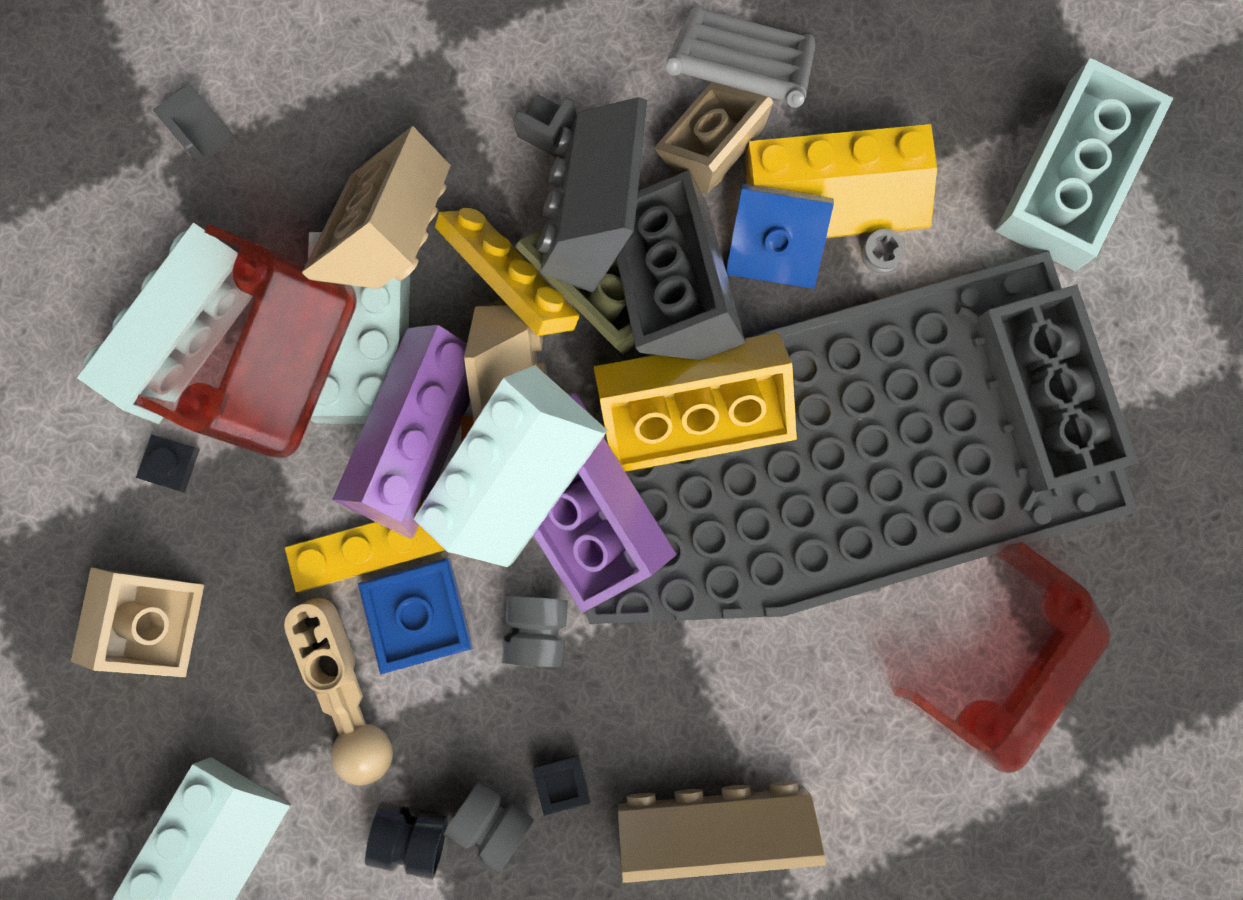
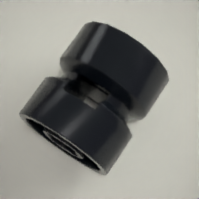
M381 802L369 833L365 865L393 871L398 865H403L407 875L433 880L445 840L443 834L448 826V815L421 810L416 816H411L409 808L406 806Z

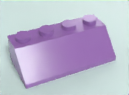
M439 325L407 328L332 498L333 501L407 538H414L419 526L414 517L439 478L460 427L461 418L465 415L470 403L464 362L467 343Z
M576 392L569 395L584 410H586ZM604 437L533 534L581 613L652 576L677 555Z

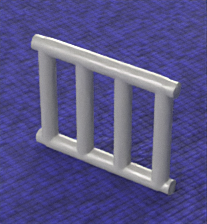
M695 5L689 11L667 58L665 68L673 76L678 74L692 76L786 101L791 107L797 108L803 104L806 97L815 51V38L811 34L800 35L705 10L701 5Z

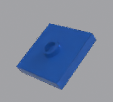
M742 184L726 266L727 275L815 289L834 207V199Z
M450 558L358 583L380 675L474 649Z

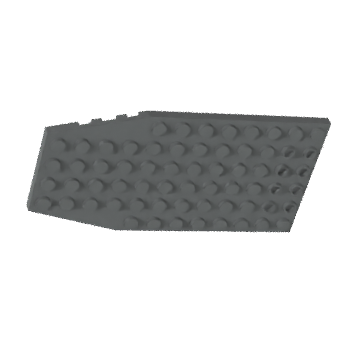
M1047 251L750 336L756 337L779 332L792 362L797 440L626 471L625 473L677 555L652 576L587 610L586 614L589 624L783 617L1138 512L1124 467L1138 464L1139 462L1078 284L1066 288L1061 287L1050 252ZM602 410L593 414L592 417L605 428Z

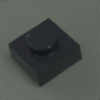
M151 434L136 478L185 493L200 449Z
M579 754L533 766L532 770L544 816L591 803Z

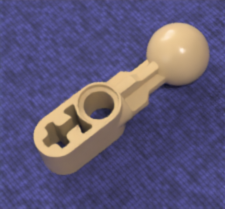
M324 598L309 599L294 607L287 614L284 623L285 633L304 682L315 691L322 711L332 716L339 736L336 738L331 751V762L336 774L349 784L356 786L369 785L378 781L388 771L393 757L392 744L383 730L374 725L366 724L359 706L363 694L354 672L355 657L336 607ZM318 617L320 625L317 627H307L304 619ZM325 638L328 639L327 643L314 650L312 644L315 642L319 643ZM321 656H330L336 661L339 669L337 676L332 677L323 673L319 665Z

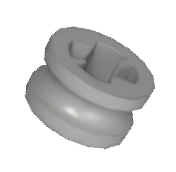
M880 229L868 237L862 247L861 256L863 263L868 269L876 273H886L892 271L902 261L906 247L904 240L897 232L890 229ZM878 241H883V247L887 243L892 246L893 252L889 255L890 261H883L884 256L877 259L873 254L878 246Z

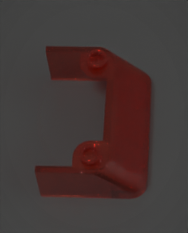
M207 224L204 233L240 248L233 266V279L241 291L255 297L219 388L199 382L188 386L182 392L178 403L138 395L135 404L190 431L265 456L286 458L298 449L355 312L357 304L356 293L351 285L309 280L302 273L306 264Z
M1023 542L1007 544L1002 552L996 553V555L1046 590L1041 601L1042 613L1045 619L1056 629L1002 707L992 701L975 700L967 704L954 721L916 692L899 687L894 694L987 765L1004 773L1019 771L1028 763L1110 641L1109 626L1089 592Z

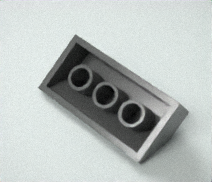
M636 97L584 110L577 113L569 129L566 127L561 128L553 148V153L558 154L559 157L555 160L548 178V184L553 185L554 188L547 197L542 214L543 217L548 218V223L543 227L537 244V250L543 252L540 273L594 292L634 232L647 100Z
M690 170L638 191L634 232L617 256L636 349L639 353L703 360L745 344L709 208Z

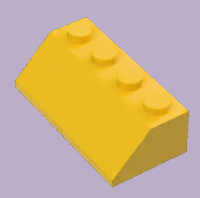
M931 124L749 141L744 158L746 183L748 185L834 199V207L826 238L872 234L880 229H890L895 232L927 229L932 225L937 163Z
M779 332L745 338V344L703 360L653 355L594 366L604 426L608 430L606 433L607 442L624 471L797 440L792 362Z

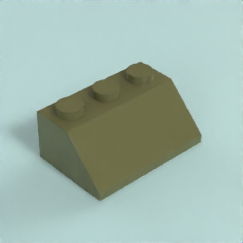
M543 227L519 240L516 248L539 271L543 252L537 250V244ZM617 257L594 292L543 274L619 352L624 355L635 347Z

